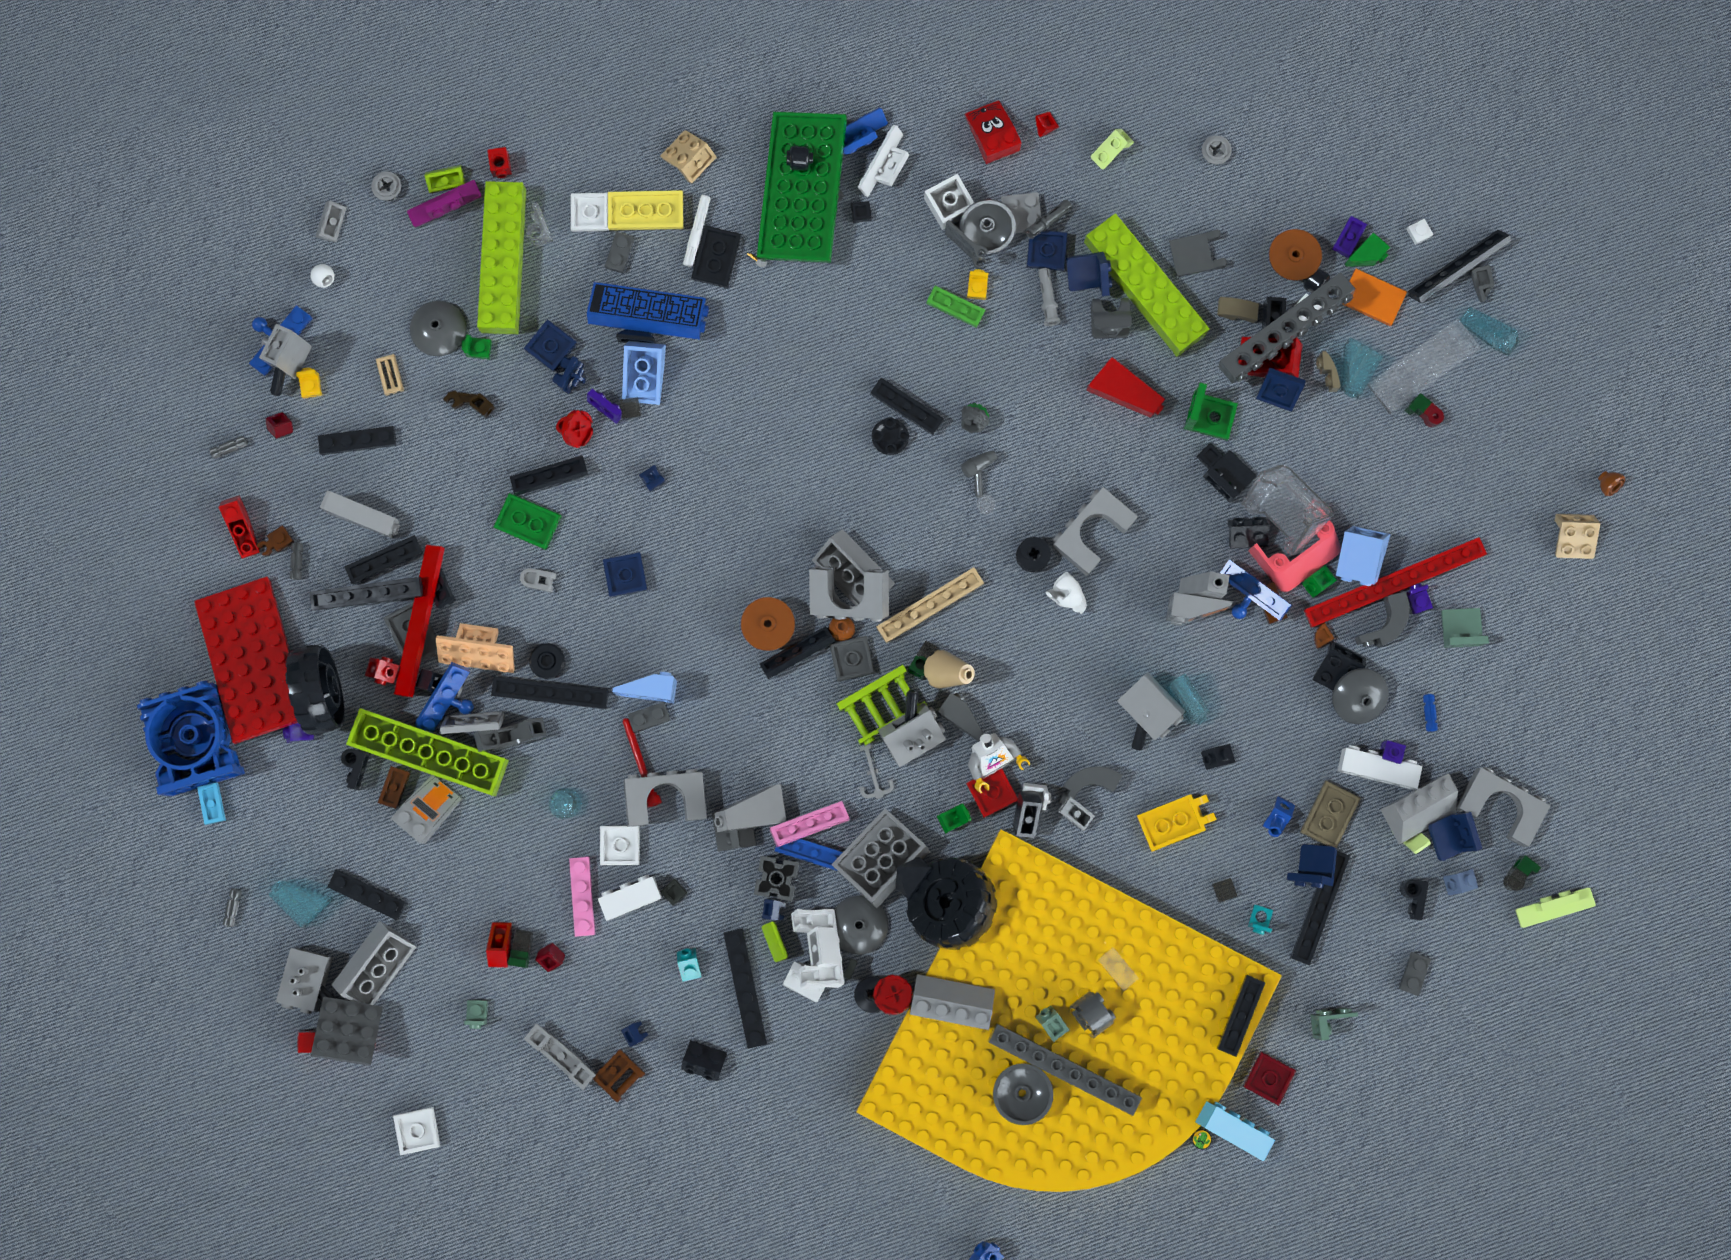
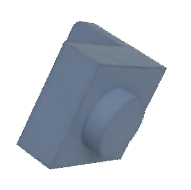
M1473 869L1443 877L1448 895L1460 894L1478 888Z

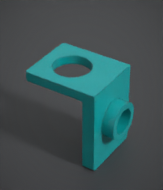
M1254 905L1248 927L1253 928L1252 932L1264 935L1265 932L1271 933L1272 929L1268 927L1273 910ZM1258 911L1266 913L1267 918L1264 922L1256 920L1255 916Z

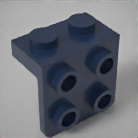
M1104 252L1067 258V276L1070 291L1099 287L1102 297L1110 296L1109 288H1112L1111 276H1108V272L1111 271L1110 260H1106Z
M1471 811L1452 813L1428 826L1439 861H1445L1462 852L1482 849Z
M1303 844L1301 846L1298 873L1288 872L1287 880L1294 882V886L1306 887V884H1311V887L1323 889V885L1333 886L1337 849L1332 846Z

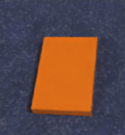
M1355 269L1349 280L1355 288L1354 298L1345 306L1391 326L1407 292L1361 270Z

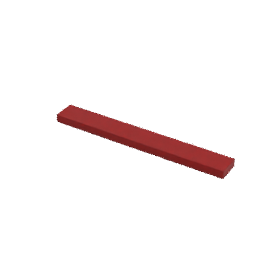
M426 545L419 575L422 578L424 596L414 598L394 695L412 698L414 695L445 550L441 546Z

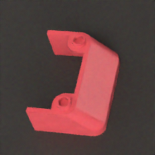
M1315 500L1305 508L1316 522L1314 532L1320 539L1292 561H1289L1281 553H1276L1268 558L1257 543L1248 550L1271 581L1275 582L1278 590L1282 592L1291 591L1339 555L1341 551V545L1334 525Z

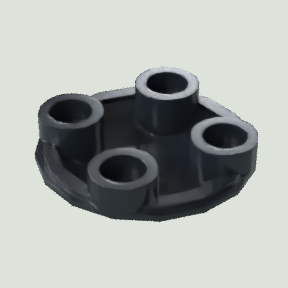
M888 417L875 425L872 430L871 439L874 447L879 452L885 455H895L903 451L907 446L909 432L903 423Z

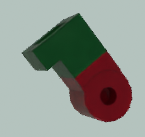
M1421 393L1404 410L1409 415L1416 413L1428 427H1436L1444 420L1442 410Z

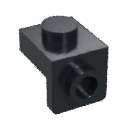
M1230 744L1201 752L1206 770L1235 763Z

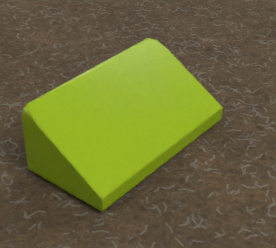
M462 165L429 171L424 174L429 193L456 188L465 184Z
M772 921L763 925L761 928L774 961L778 962L788 958V953L776 923Z

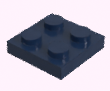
M1042 231L1033 239L1029 238L1026 268H1049L1050 270L1064 271L1067 233Z
M546 320L524 347V350L552 372H555L561 365L563 358L567 357L575 348L577 342L549 320Z
M1269 368L1256 399L1292 412L1306 380Z
M640 552L603 559L610 598L648 590Z

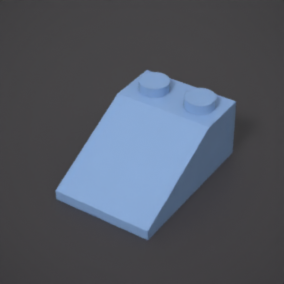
M628 341L624 345L622 401L660 405L666 344Z
M660 672L659 675L653 674L614 687L612 692L617 696L674 704L677 680L671 673Z

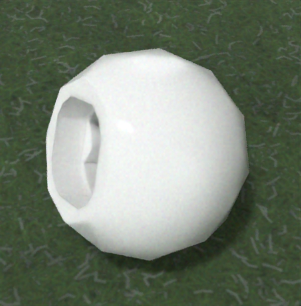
M319 264L311 270L310 277L316 286L325 288L333 283L335 274L330 266Z

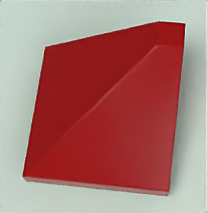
M1050 111L1035 116L1039 137H1043L1059 127Z

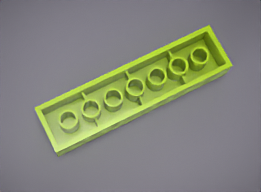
M485 181L477 328L481 333L519 334L526 188L523 182Z
M1116 213L1086 235L1085 245L1092 253L1104 252L1106 260H1110L1111 271L1108 273L1176 357L1207 335L1210 328Z
M359 708L346 743L348 746L495 797L509 762L505 758L485 751L478 752L476 748Z

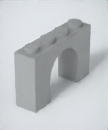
M1104 487L1100 491L1097 489L1090 496L1091 502L1088 505L1084 503L1077 511L1079 513L1076 519L1071 518L1065 525L1067 528L1063 534L1059 532L1053 539L1055 542L1053 548L1086 576L1091 573L1101 559L1082 542L1080 537L1081 525L1090 518L1099 517L1109 521L1124 534L1138 518L1134 512Z
M815 566L809 569L810 615H817V618L835 616V619L839 620L853 617V620L856 621L871 618L873 622H880L889 616V570L869 569L865 571L863 599L859 605L850 606L843 603L835 593L834 567Z
M1490 768L1475 769L1457 803L1456 810L1459 812L1471 811L1473 818H1477L1490 795L1495 792L1507 794L1516 804L1517 817L1506 838L1522 847H1529L1550 805L1545 803L1546 800L1544 798L1528 794L1529 790L1526 788L1512 785V781L1508 778L1494 775V771Z
M697 769L686 770L684 774H678V771H668L663 776H659V773H648L647 777L639 778V774L628 775V779L623 780L627 827L649 824L647 797L650 791L659 785L673 786L681 793L684 801L685 821L707 819L703 773L697 772Z

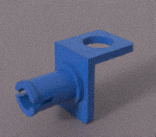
M1279 796L1277 797L1274 809L1263 824V827L1269 829L1268 832L1271 836L1278 837L1292 818L1295 805ZM1280 804L1286 805L1289 810L1284 809Z

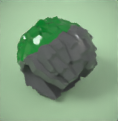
M969 404L961 410V428L969 433L981 432L990 423L987 409L980 404Z

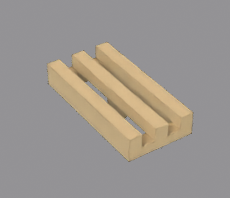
M395 355L377 358L376 363L384 394L388 396L391 393L395 394L398 391H404ZM389 360L392 361L398 387H395ZM381 362H385L391 389H388Z

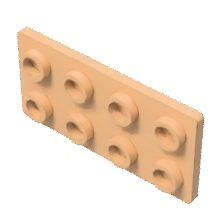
M460 623L456 638L436 636L439 663L449 665L451 662H454L464 667L514 673L515 670L513 646L496 643L499 634L498 628Z

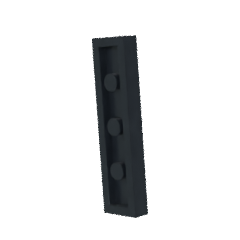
M883 378L879 379L870 392V395L931 435H934L944 418Z
M394 426L318 435L320 455L397 446Z
M581 455L510 476L514 495L518 496L586 476L588 471L584 457Z
M413 535L344 567L351 584L354 585L423 554L417 537Z
M825 626L759 665L766 677L770 679L822 648L827 647L835 642Z
M338 869L335 870L327 886L395 920H399L407 903Z
M1245 975L1217 1046L1218 1050L1237 1057L1265 982Z

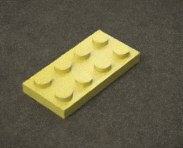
M683 190L608 192V229H684Z

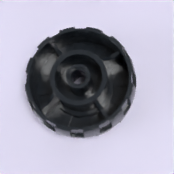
M322 644L307 645L291 650L285 662L287 673H285L286 684H288L290 703L294 708V715L301 729L306 734L317 735L341 728L344 723L345 706L341 681L330 651Z
M949 857L946 860L938 859L929 864L933 869L910 900L907 899V917L914 926L913 930L924 941L946 950H960L961 947H969L978 942L979 938L984 933H987L991 927L992 919L997 909V899L994 893L996 890L990 878L976 865L953 857Z

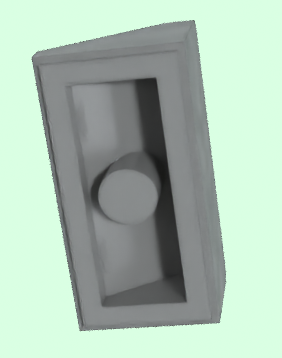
M330 200L327 201L315 237L336 243L347 207Z

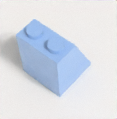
M1352 526L1346 530L1336 576L1341 577L1343 581H1360V584L1365 586L1375 584L1379 578L1390 534Z

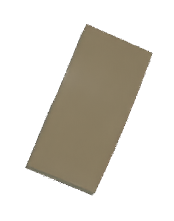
M1220 297L1217 315L1230 320L1239 318L1254 323L1258 320L1259 303L1238 298Z
M1322 351L1316 359L1317 369H1320V374H1327L1325 385L1329 387V392H1337L1340 389L1337 369L1327 351Z

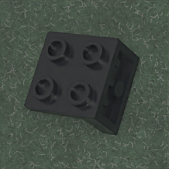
M1229 450L1203 477L1230 503L1256 478V475Z
M1331 641L1328 646L1327 655L1315 673L1313 681L1334 690L1339 679L1346 673L1354 669L1365 668L1366 658Z

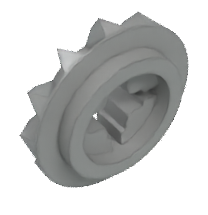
M1211 136L1205 140L1201 151L1203 158L1208 163L1215 164L1216 166L1224 164L1230 158L1232 148L1226 138ZM1220 145L1219 152L1221 154L1217 153L1213 156V149H1216Z
M392 172L379 173L374 177L371 184L373 194L378 199L386 201L396 199V196L400 194L402 186L399 177ZM383 181L390 185V192L384 189Z

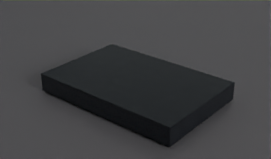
M705 226L691 280L728 289L741 234Z

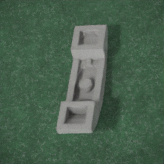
M536 1023L524 1038L538 1052L540 1051L567 1074L568 1078L582 1090L596 1076L593 1070L576 1054Z

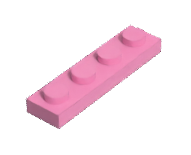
M840 801L770 827V832L776 846L780 847L849 821V816L843 802Z
M590 857L570 858L575 937L595 935Z

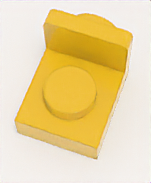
M980 269L970 271L967 298L986 300L989 273H985L984 270Z
M303 368L300 372H296L303 399L322 396L320 377L316 370Z

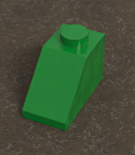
M1373 232L1344 265L1346 267L1374 266L1377 262L1382 263L1388 256L1386 252L1390 246Z

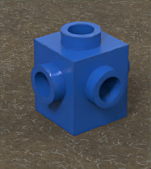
M982 1241L975 1247L974 1253L969 1260H1002L1004 1256L999 1252L1001 1249L995 1243Z

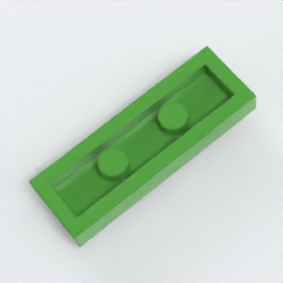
M934 286L926 304L975 328L978 327L985 313V309L937 286Z

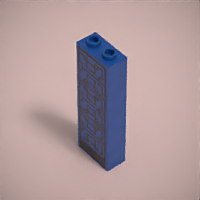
M594 282L587 309L588 324L700 340L701 332H705L706 322L704 317H708L709 306H706V298Z

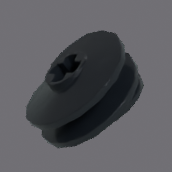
M1038 537L1026 538L1021 542L1016 551L1018 565L1027 572L1043 570L1051 557L1049 545ZM1031 551L1038 554L1036 559H1033V556L1029 557Z
M865 978L857 984L854 990L856 1004L865 1012L876 1013L881 1011L875 1004L874 999H868V992L870 990L874 991L876 984L880 980L879 978Z

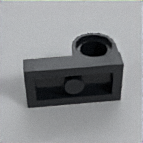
M347 749L342 753V763L347 767L353 768L346 779V783H348L347 788L359 791L370 753L355 749ZM354 753L356 761L350 764L349 756Z
M1405 880L1400 885L1401 894L1406 898L1413 899L1408 908V914H1410V919L1422 921L1429 884L1427 881ZM1409 884H1413L1415 887L1413 894H1410L1407 890Z

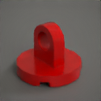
M573 410L557 422L556 430L563 436V440L567 445L579 448L580 446H585L591 439L593 434L591 423L593 421L589 413L583 410Z
M888 975L878 981L874 988L873 996L879 1010L885 1014L897 1015L909 1008L912 1003L913 992L906 979L898 975Z

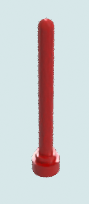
M624 718L623 725L641 778L647 777L648 771L629 718ZM654 789L650 791L647 797V808L662 803L660 795H657Z

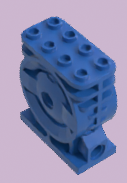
M205 680L196 683L197 686L189 688V686L177 689L178 692L172 694L165 692L159 694V698L153 700L152 698L142 699L140 704L137 705V709L141 710L142 713L140 720L145 724L143 730L148 750L155 760L160 763L155 772L159 785L156 787L158 795L172 797L195 790L199 786L245 774L243 766H240L237 752L229 747L231 735L221 705V698L218 694V687L213 682L208 683ZM188 711H201L212 717L213 720L209 721L206 717L195 713L180 715ZM170 730L168 734L162 735L163 732ZM193 730L195 732V736L193 739L190 740L188 738V734L190 731ZM175 750L183 756L197 757L202 754H205L209 750V752L204 757L197 760H186L179 757L176 754H172L170 756L166 754L168 752ZM214 765H215V767H216L215 770H210V771H207V772L205 771V770H207V769L213 767ZM181 771L191 772L190 777L183 779Z

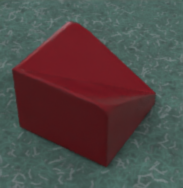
M283 412L265 418L267 430L275 439L293 432L292 421Z
M552 942L538 951L535 960L547 972H550L563 964L565 954Z

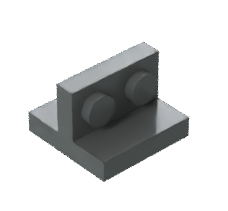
M712 813L718 852L757 846L754 828L717 832L714 822L715 814Z

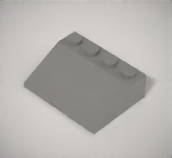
M884 809L831 865L874 907L878 908L896 889L897 866L918 857L924 859L930 851L919 838L889 811Z

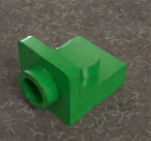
M466 335V339L462 341V351H464V354L469 358L490 360L492 341L490 339L472 338L471 335Z
M1325 565L1304 580L1302 585L1311 597L1314 598L1336 582L1337 579Z

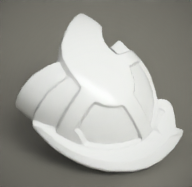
M1068 572L1063 573L1055 581L1053 589L1045 592L1059 606L1073 608V611L1080 612V614L1086 609L1087 603L1080 584Z

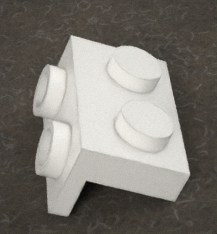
M794 962L783 985L814 1002H818L825 987H820L819 989L801 988L798 969L805 964Z

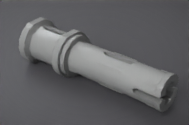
M1042 268L1038 270L1043 297L1041 309L1044 311L1045 316L1044 326H1055L1061 323L1057 314L1058 304L1054 301L1050 269Z

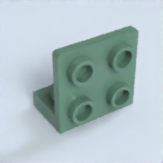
M1480 608L1446 609L1441 611L1444 648L1477 647L1489 644L1488 636H1483Z
M1347 1007L1335 1008V1012L1327 1009L1315 1010L1316 1014H1310L1313 1038L1321 1041L1330 1040L1329 1035L1332 1034V1030L1327 1020L1357 1017L1358 1012H1354L1351 1008Z

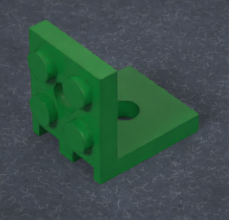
M1200 382L1193 392L1184 429L1228 441L1238 403L1205 395L1207 384ZM1211 413H1217L1219 415V421H1211L1209 415Z

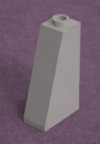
M328 490L320 505V508L331 516L391 539L398 533L400 528L399 521L396 518Z
M1206 572L1181 578L1178 593L1222 599L1227 594L1230 575Z
M781 784L766 787L715 812L714 822L717 832L778 825L786 822Z

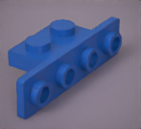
M880 107L846 125L844 155L852 154L857 151V148L867 146L878 138L875 131L888 124Z

